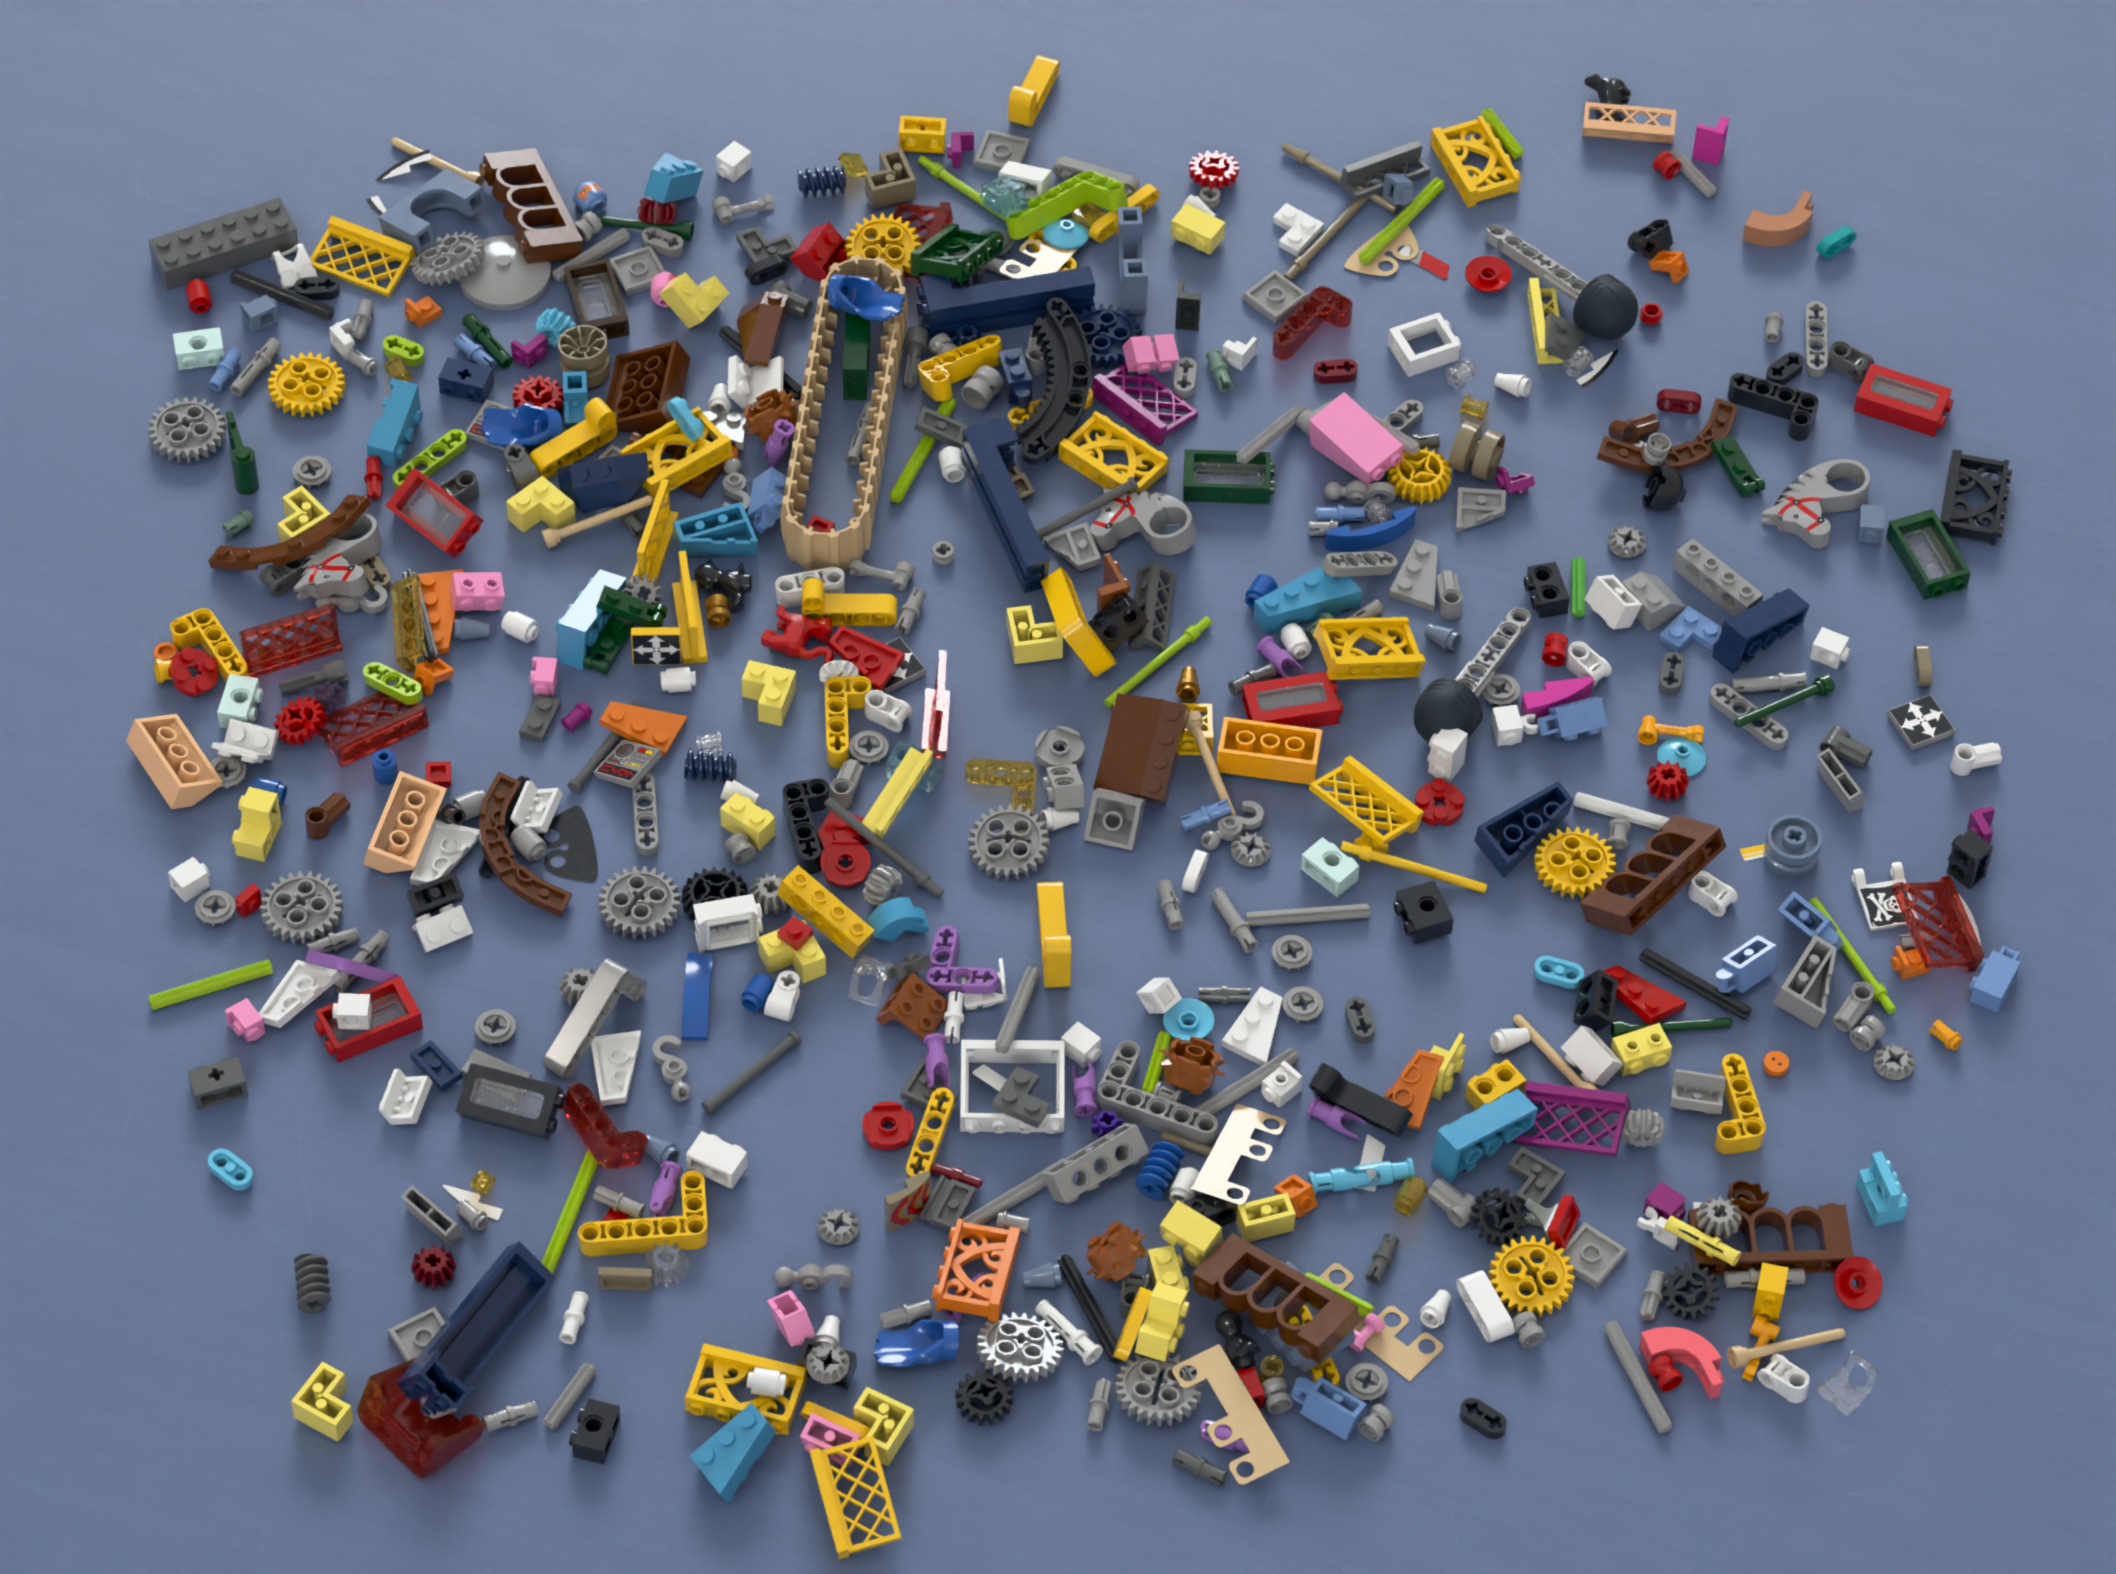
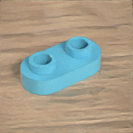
M675 397L667 402V408L671 416L687 438L693 442L701 438L704 426L698 418L694 417L688 402L679 397Z
M1552 956L1539 957L1534 966V975L1537 979L1567 989L1578 988L1579 980L1584 978L1585 974L1580 965Z
M216 1149L210 1153L208 1157L209 1170L230 1188L242 1191L252 1185L254 1178L251 1167L231 1151ZM220 1164H226V1165L223 1166V1167H219V1166H218V1165H220Z

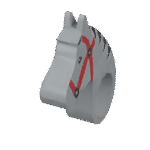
M1851 459L1831 460L1814 466L1797 477L1782 492L1773 507L1762 512L1764 517L1762 524L1775 525L1780 532L1794 533L1812 548L1820 549L1826 547L1830 542L1831 526L1829 521L1822 517V514L1850 511L1861 507V504H1864L1869 496L1870 474L1868 469L1860 462ZM1839 478H1849L1860 483L1861 487L1854 491L1844 492L1834 489L1829 483Z
M1104 488L1103 490H1104V493H1107V492H1109L1111 489H1109V488ZM1150 491L1127 492L1101 506L1099 517L1090 527L1097 549L1102 551L1114 548L1119 539L1127 538L1135 532H1140L1157 553L1163 555L1181 553L1190 548L1197 538V529L1188 507L1175 497ZM1167 524H1184L1180 530L1172 534H1158L1161 530L1160 528Z
M363 513L341 536L335 534L325 541V547L306 556L302 566L301 580L294 587L295 592H299L297 595L298 601L310 596L317 599L330 595L359 597L368 591L369 586L364 569L358 566V564L374 556L380 550L382 538L376 519L367 513ZM366 534L359 539L346 541V539L352 536Z

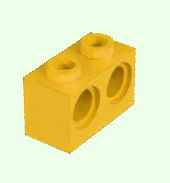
M900 117L899 148H902L905 152L945 154L946 118Z
M1506 1059L1500 1064H1493L1482 1075L1472 1077L1466 1086L1465 1099L1475 1110H1478L1482 1105L1489 1104L1499 1099L1503 1094L1510 1093L1516 1089L1525 1094L1527 1080Z
M1762 1263L1752 1317L1756 1318L1758 1314L1767 1318L1766 1321L1778 1322L1785 1292L1788 1267Z

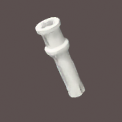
M1043 1300L1037 1305L1035 1312L1046 1320L1050 1326H1054V1330L1060 1333L1067 1341L1068 1348L1071 1351H1076L1083 1358L1082 1361L1085 1365H1091L1098 1360L1103 1352V1348L1098 1344L1095 1345L1088 1338L1086 1331L1078 1330L1048 1300Z

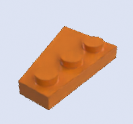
M611 701L601 716L599 725L632 742L660 749L662 757L665 758L685 724L687 716Z
M1419 1049L1400 1073L1401 1076L1392 1088H1389L1384 1095V1098L1405 1107L1413 1113L1407 1127L1417 1130L1422 1128L1438 1080L1439 1069L1444 1062V1057Z

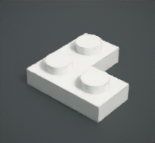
M1287 203L1273 216V223L1288 231L1279 240V247L1297 257L1324 230L1323 222Z

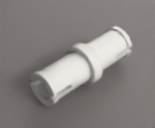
M955 991L948 994L947 1012L944 1013V1021L946 1022L944 1036L947 1040L946 1043L949 1044L951 1034H953L952 1044L960 1041L961 1024L964 1022L962 1010L965 997L961 992H958L957 1001H955Z
M575 1291L572 1294L569 1309L564 1313V1325L559 1335V1339L563 1343L574 1344L579 1327L584 1323V1311L589 1300V1296L584 1292Z

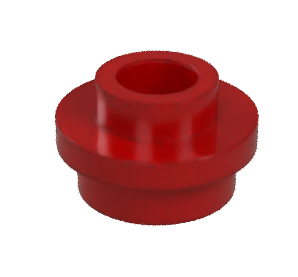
M1647 303L1641 308L1639 317L1642 322L1655 325L1662 320L1663 312L1659 305Z

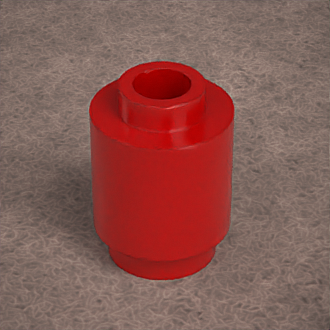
M202 279L189 281L185 290L189 309L199 314L209 311L212 307L209 286Z

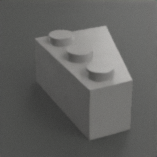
M1814 935L1781 987L1773 1004L1813 1028L1818 1029L1826 1013V1002L1829 995V985L1837 947Z

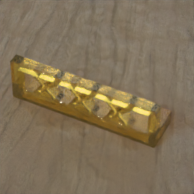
M416 574L391 584L396 661L409 673L416 670L417 657L425 654L420 580ZM412 585L411 590L407 594L405 587ZM410 602L414 604L412 609L410 607Z

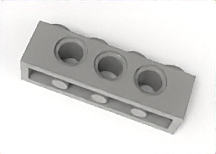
M1693 538L1676 551L1673 569L1733 617L1740 614L1744 609H1750L1763 600V593Z
M1124 1123L1041 1174L1053 1200L1069 1204L1079 1199V1194L1084 1191L1098 1188L1100 1182L1104 1179L1118 1176L1124 1167L1141 1162L1143 1160L1142 1157L1148 1154L1149 1150L1138 1126ZM1119 1147V1148H1120V1154H1119V1156L1116 1158V1156H1115V1151H1116V1149ZM1098 1159L1099 1167L1095 1171L1094 1163ZM1077 1172L1078 1179L1073 1183V1175Z

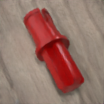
M370 456L366 459L364 481L367 483V496L371 500L381 497L383 475L381 474V459L377 456Z

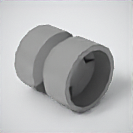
M986 365L980 366L972 376V379H969L961 389V396L970 407L983 410L1004 386V380L994 368Z

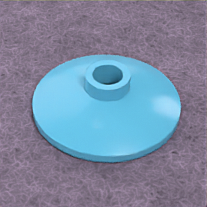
M1060 218L1043 228L1045 241L1053 247L1064 250H1073L1084 246L1089 237L1086 227L1072 219Z
M1676 737L1661 744L1657 752V762L1666 764L1667 760H1669L1672 765L1679 762L1680 768H1686L1687 776L1691 778L1698 775L1704 769L1706 753L1696 741L1688 740L1684 737Z
M1183 998L1164 1013L1163 1025L1167 1033L1175 1039L1180 1037L1181 1041H1190L1191 1036L1203 1039L1213 1029L1214 1015L1210 1007L1204 1002L1193 998Z

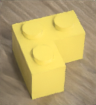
M685 272L672 279L658 294L690 329L703 322L728 296L729 291L716 276L701 282L697 286Z
M543 476L506 501L508 520L523 533L541 520L550 528H556L557 530L569 526L576 521L574 502Z
M302 485L282 497L284 513L287 518L277 523L280 543L306 533L331 515Z
M1031 605L1007 608L1006 627L1014 664L1063 658V637L1058 630L1056 622L1035 624Z
M749 660L742 676V697L758 700V721L782 726L796 692V671Z
M249 787L245 796L242 795L239 800L238 809L241 810L242 815L239 830H235L233 833L232 844L235 846L237 856L265 862L282 825L278 794Z
M779 930L758 937L759 956L769 974L793 965L803 984L826 975V957L814 936L798 951L777 938Z
M1179 1200L1176 1201L1160 1224L1162 1238L1171 1245L1178 1244L1183 1247L1185 1261L1194 1268H1198L1223 1243L1221 1226Z
M1157 1282L1150 1295L1146 1319L1138 1333L1135 1353L1164 1362L1170 1352L1175 1353L1178 1339H1182L1186 1324L1182 1323L1183 1317L1186 1318L1190 1302L1186 1301L1187 1290Z
M322 1361L291 1401L295 1419L337 1442L354 1423L351 1405L340 1400L347 1391L345 1374Z
M866 1387L854 1406V1420L870 1428L865 1438L873 1436L881 1464L890 1465L914 1426V1409ZM870 1445L864 1446V1456L870 1458L872 1454Z

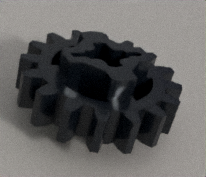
M1496 1187L1492 1192L1488 1189L1482 1193L1483 1196L1479 1195L1475 1198L1477 1204H1473L1470 1207L1475 1214L1471 1215L1469 1219L1476 1221L1472 1229H1479L1481 1231L1478 1236L1479 1238L1487 1236L1488 1244L1496 1240L1497 1246H1500L1504 1241L1508 1244L1511 1242V1239L1514 1240V1237L1517 1238L1522 1234L1519 1229L1526 1227V1224L1521 1219L1526 1217L1527 1213L1520 1211L1524 1203H1516L1517 1194L1510 1197L1509 1189L1500 1193L1499 1187ZM1496 1200V1203L1493 1205H1486L1488 1201ZM1503 1228H1510L1507 1232L1500 1233V1230Z
M1686 1262L1683 1270L1675 1266L1676 1274L1668 1273L1667 1276L1670 1282H1663L1662 1284L1668 1290L1662 1293L1664 1299H1669L1665 1305L1668 1309L1673 1308L1672 1313L1675 1316L1681 1312L1683 1320H1687L1688 1316L1692 1315L1696 1321L1699 1313L1707 1317V1308L1715 1310L1712 1301L1720 1300L1719 1295L1714 1293L1720 1290L1719 1284L1714 1283L1717 1280L1714 1274L1709 1275L1710 1270L1708 1267L1703 1268L1701 1271L1699 1263H1695L1694 1267L1690 1268L1688 1262ZM1694 1276L1701 1277L1707 1283H1704L1703 1281L1698 1282L1697 1280H1695ZM1683 1278L1681 1283L1678 1286H1676V1284ZM1694 1287L1693 1295L1688 1296L1689 1288ZM1704 1297H1706V1299L1699 1305V1303L1701 1302V1300H1702ZM1676 1300L1686 1302L1688 1307L1681 1306Z
M987 1369L985 1374L981 1375L980 1371L976 1370L974 1377L966 1374V1382L959 1381V1389L956 1390V1407L961 1409L962 1417L969 1415L970 1423L977 1419L979 1420V1426H982L985 1420H988L989 1424L993 1425L994 1418L1003 1421V1413L1010 1414V1406L1013 1405L1014 1400L1013 1387L1008 1386L1007 1378L1000 1380V1373L992 1376L990 1375V1369Z

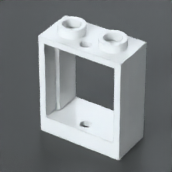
M1440 312L1389 329L1387 345L1408 377L1459 360V352L1462 348L1460 339L1454 336L1449 322L1443 319ZM1436 331L1445 344L1415 355L1407 341Z

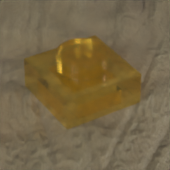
M842 153L838 158L841 166L844 165L846 176L865 177V174L869 172L860 154Z
M1086 202L1073 211L1072 219L1090 230L1091 226L1105 215V212Z

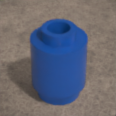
M1266 574L1256 576L1246 592L1245 602L1250 608L1254 609L1255 600L1277 589L1274 578Z
M388 749L375 752L371 759L375 780L382 785L392 784L398 776L395 753Z
M258 776L255 781L252 780L249 787L277 793L279 804L282 805L285 802L287 785H283L281 781Z
M755 974L742 993L741 1004L752 1012L762 1009L775 985L773 979L767 974Z

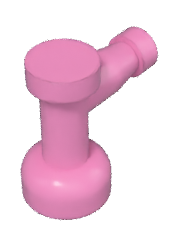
M1368 1313L1365 1317V1327L1361 1332L1354 1329L1355 1342L1349 1346L1358 1353H1361L1364 1349L1363 1345L1373 1333H1380L1385 1328V1323L1373 1313Z

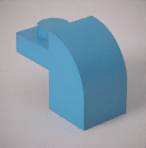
M586 371L562 372L565 427H573L585 420L584 408L588 403Z
M908 897L886 901L867 917L870 927L874 929V938L894 942L905 930L925 934L930 929L923 908L913 906Z

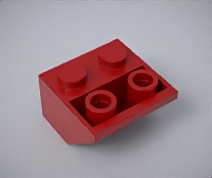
M828 222L812 228L790 257V260L804 276L821 282L822 279H826L830 266L847 260L845 249L847 243L831 223Z

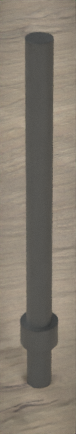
M829 797L824 803L826 807L914 879V883L920 888H926L936 898L941 897L944 890L930 880V875L924 870H918L834 799Z

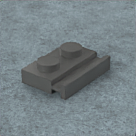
M941 1175L920 1214V1221L924 1222L925 1220L930 1222L932 1226L950 1232L951 1227L956 1228L958 1219H963L976 1194V1188L954 1179L948 1180L945 1176Z

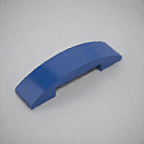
M1411 506L1392 512V520L1351 531L1348 525L1326 530L1324 546L1326 550L1361 551L1385 545L1401 537L1415 525L1416 507Z
M713 953L687 954L682 1040H708Z

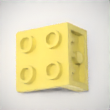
M1459 1033L1450 1051L1435 1045L1430 1051L1444 1057V1062L1439 1069L1438 1080L1432 1095L1435 1099L1441 1100L1444 1092H1450L1454 1083L1453 1076L1455 1073L1459 1074L1464 1066L1465 1059H1462L1467 1045L1464 1044L1465 1034Z

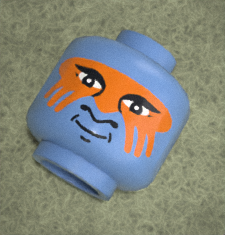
M585 182L578 185L575 189L573 201L583 213L589 211L599 215L606 208L607 195L595 182Z

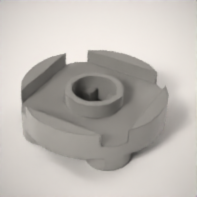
M1057 726L1056 730L1048 731V729L1044 730L1036 739V761L1045 768L1070 764L1078 766L1083 760L1085 746L1080 734L1074 729L1065 726ZM1060 746L1064 747V751L1062 752L1056 751L1054 749L1059 748Z

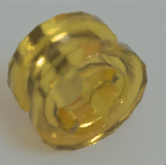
M480 1170L471 1180L470 1187L473 1190H477L480 1196H484L493 1188L496 1178L493 1175H489L487 1170Z

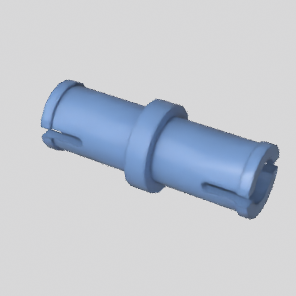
M464 333L459 334L462 340L458 337L455 338L454 345L463 351L471 362L475 361L477 364L490 366L493 369L496 367L497 361L484 352V348L480 344H475Z
M230 347L222 362H218L216 372L208 382L211 390L221 392L227 379L233 376L234 368L243 356L239 349Z
M1337 505L1336 507H1315V522H1331V519H1333V522H1338V524H1342L1343 521L1364 522V506L1343 507L1342 505Z
M1226 798L1207 807L1203 805L1200 807V810L1180 818L1187 832L1205 823L1207 825L1212 824L1213 820L1232 814V810Z

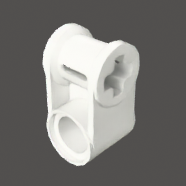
M1580 641L1571 643L1566 659V667L1578 678L1593 676L1592 688L1597 685L1601 678L1611 675L1612 669L1610 664L1594 652L1586 643Z
M880 690L869 691L865 697V717L869 721L882 725L890 731L900 732L905 719L913 713L912 707L907 702L894 698Z
M1700 871L1690 881L1688 889L1689 898L1716 917H1722L1730 903H1735L1738 899L1736 891L1731 886L1724 884L1709 872Z
M787 970L778 975L773 990L767 998L764 1015L790 1022L800 996V978L797 973Z
M1774 1354L1770 1359L1771 1362L1765 1369L1762 1368L1758 1371L1757 1377L1759 1381L1767 1388L1786 1398L1789 1402H1803L1808 1393V1374L1789 1362L1784 1356Z

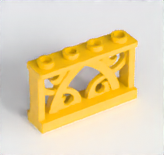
M1478 116L1475 120L1441 129L1437 127L1432 129L1430 145L1468 208L1476 206V203L1509 192H1518L1519 183L1521 182L1520 173L1512 166L1510 156L1505 154L1500 140L1495 138L1491 125L1486 123L1483 116ZM1474 133H1477L1480 138L1479 140L1474 138ZM1473 134L1470 137V141L1465 140V136ZM1460 150H1463V154L1457 156L1456 152L1460 153ZM1468 151L1489 158L1483 172L1474 166H1463L1462 163L1466 160ZM1471 172L1474 173V175L1470 177L1468 173ZM1502 174L1505 180L1500 181L1501 178L1497 175ZM1489 178H1491V179H1493V180H1495V181H1500V182L1495 183V182L1491 181Z
M699 407L691 410L694 417L698 418L704 426L703 436L695 442L689 440L676 421L673 420L654 432L645 435L633 444L627 445L620 451V455L646 452L648 464H650L648 465L649 471L653 470L654 475L646 479L642 486L647 490L648 495L653 498V501L662 479L669 480L670 492L733 456L731 439L726 434L723 435L702 413ZM708 435L714 440L713 442L705 440ZM667 445H689L685 458L679 461L675 459L661 460Z
M1097 411L1069 438H1064L1059 443L1058 459L1102 488L1112 490L1127 482L1129 477L1135 478L1137 476L1142 479L1137 482L1139 489L1136 491H1146L1162 475L1168 472L1169 458L1163 452L1151 447L1146 441L1137 438L1126 428L1120 427L1111 421L1110 418ZM1094 430L1099 434L1103 435L1099 436L1096 433V441H1092L1089 437V434H1091ZM1083 440H1085L1086 444L1081 445V446H1079V447L1077 446V445H1079ZM1102 450H1124L1128 459V466L1122 464L1107 466L1103 463L1104 455ZM1148 465L1153 468L1148 472L1136 470V468L1140 470H1145L1148 468Z
M1408 617L1321 619L1313 633L1328 668L1326 673L1329 680L1419 677L1426 662L1424 655L1419 652L1409 626ZM1396 637H1400L1402 642L1399 644L1394 643ZM1361 638H1366L1380 645L1382 649L1377 655H1368L1360 649L1353 648V645ZM1330 639H1333L1334 642L1337 643V644H1339V645L1334 644L1333 642H1331ZM1335 651L1341 652L1340 656H1336Z
M703 1343L700 1358L688 1392L685 1395V1410L697 1416L706 1415L722 1422H728L752 1403L777 1431L776 1434L788 1435L802 1391H804L807 1383L806 1368ZM706 1367L713 1369L714 1378L703 1379ZM755 1367L781 1371L780 1374L787 1375L785 1390L787 1387H791L793 1391L790 1400L779 1395L776 1398L761 1395L753 1400L739 1403L730 1393L727 1386L742 1382L748 1377V1373L754 1372ZM728 1372L737 1374V1376L731 1378V1375H729ZM707 1385H716V1387L709 1388L705 1392V1395L712 1394L714 1396L713 1399L698 1395L699 1390ZM777 1400L785 1407V1412L782 1415L767 1412L770 1409H774L777 1412V1405L773 1401Z

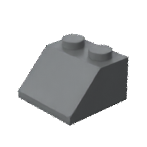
M1641 571L1622 582L1642 604L1636 618L1648 631L1677 617L1687 607L1656 575Z
M1102 788L1094 790L1084 840L1132 851L1142 823L1146 798Z

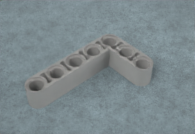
M610 958L604 960L545 1055L543 1066L563 1079L569 1078L620 995L623 994L633 1001L639 1000L646 990V981Z
M1133 1041L1121 1042L1117 1046L1098 1086L1097 1106L1099 1110L1115 1111L1117 1118H1122L1123 1120L1161 1133L1166 1131L1207 1146L1213 1145L1217 1139L1218 1127L1217 1119L1213 1115L1130 1087L1139 1068L1140 1049L1137 1043Z

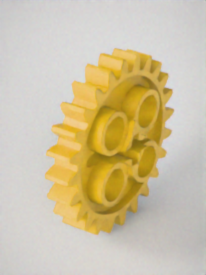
M881 213L878 219L872 214V220L870 221L864 217L863 225L856 222V230L850 229V236L846 237L847 245H845L847 260L855 255H860L861 258L880 257L885 259V263L893 269H899L903 278V271L911 273L910 253L921 246V243H919V235H916V228H910L909 221L902 224L901 216L894 220L892 213L888 218H885L884 213Z
M300 352L299 358L290 355L291 361L282 359L283 366L276 364V371L270 372L271 378H268L269 395H271V401L276 402L277 408L283 407L284 413L291 410L292 416L300 412L301 417H304L309 412L311 417H314L315 411L322 415L323 408L332 410L331 403L338 405V398H343L345 376L342 373V368L337 366L336 361L331 362L329 356L322 359L321 353L316 357H313L312 352H309L307 357H304L302 352Z
M1566 827L1565 833H1562L1559 829L1556 830V836L1548 833L1547 840L1542 839L1541 845L1537 846L1534 858L1535 872H1539L1538 880L1544 879V887L1552 885V893L1560 890L1561 897L1566 893H1570L1571 899L1575 897V894H1579L1580 898L1584 899L1585 893L1590 894L1595 888L1601 889L1603 881L1614 874L1616 855L1611 853L1612 846H1606V839L1598 840V833L1590 836L1589 829H1586L1584 833H1580L1579 827H1576L1575 832H1571L1570 828Z
M1532 1235L1530 1242H1527L1524 1236H1521L1519 1244L1511 1239L1510 1248L1503 1244L1501 1248L1502 1253L1495 1252L1494 1259L1496 1261L1490 1262L1492 1270H1489L1488 1278L1492 1279L1490 1282L1493 1288H1495L1497 1295L1501 1296L1500 1300L1503 1305L1508 1303V1312L1516 1308L1518 1309L1517 1315L1523 1311L1537 1312L1539 1318H1542L1543 1310H1546L1551 1315L1553 1306L1561 1309V1300L1564 1302L1568 1301L1569 1295L1567 1293H1572L1573 1285L1571 1284L1574 1283L1575 1276L1571 1274L1573 1273L1574 1266L1568 1265L1570 1262L1569 1256L1562 1257L1563 1248L1554 1250V1241L1547 1246L1545 1245V1237L1538 1243L1534 1235ZM1520 1258H1523V1259H1524L1526 1265H1524V1263L1522 1262V1260H1520ZM1539 1258L1543 1262L1538 1264L1532 1262L1531 1259ZM1513 1268L1517 1269L1519 1273L1511 1274L1507 1270ZM1552 1280L1555 1284L1547 1285L1543 1281ZM1537 1289L1543 1294L1542 1296L1539 1295ZM1523 1290H1528L1532 1294L1529 1296H1524L1520 1292Z

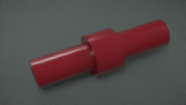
M933 1163L931 1167V1173L943 1175L949 1178V1180L954 1179L978 1189L982 1186L983 1179L966 1174L963 1169L957 1167L949 1168L937 1163Z

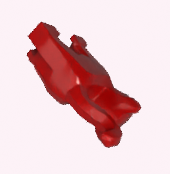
M780 605L776 611V615L779 617L777 628L785 631L783 634L778 635L777 631L765 630L761 637V644L783 652L789 657L812 660L819 656H825L824 664L833 661L834 653L828 647L818 646L812 650L805 649L811 637L829 646V641L833 634L832 619L829 617L812 619L803 614L786 612L785 606Z

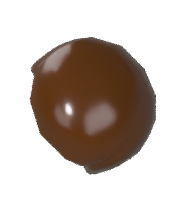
M1740 1180L1730 1185L1727 1199H1732V1205L1739 1206V1209L1746 1212L1749 1216L1758 1209L1764 1208L1769 1197L1768 1191L1763 1193L1761 1184L1752 1185L1747 1181Z

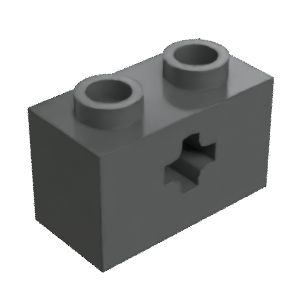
M238 1057L224 1059L218 1063L199 1066L187 1071L198 1110L248 1096L246 1080Z

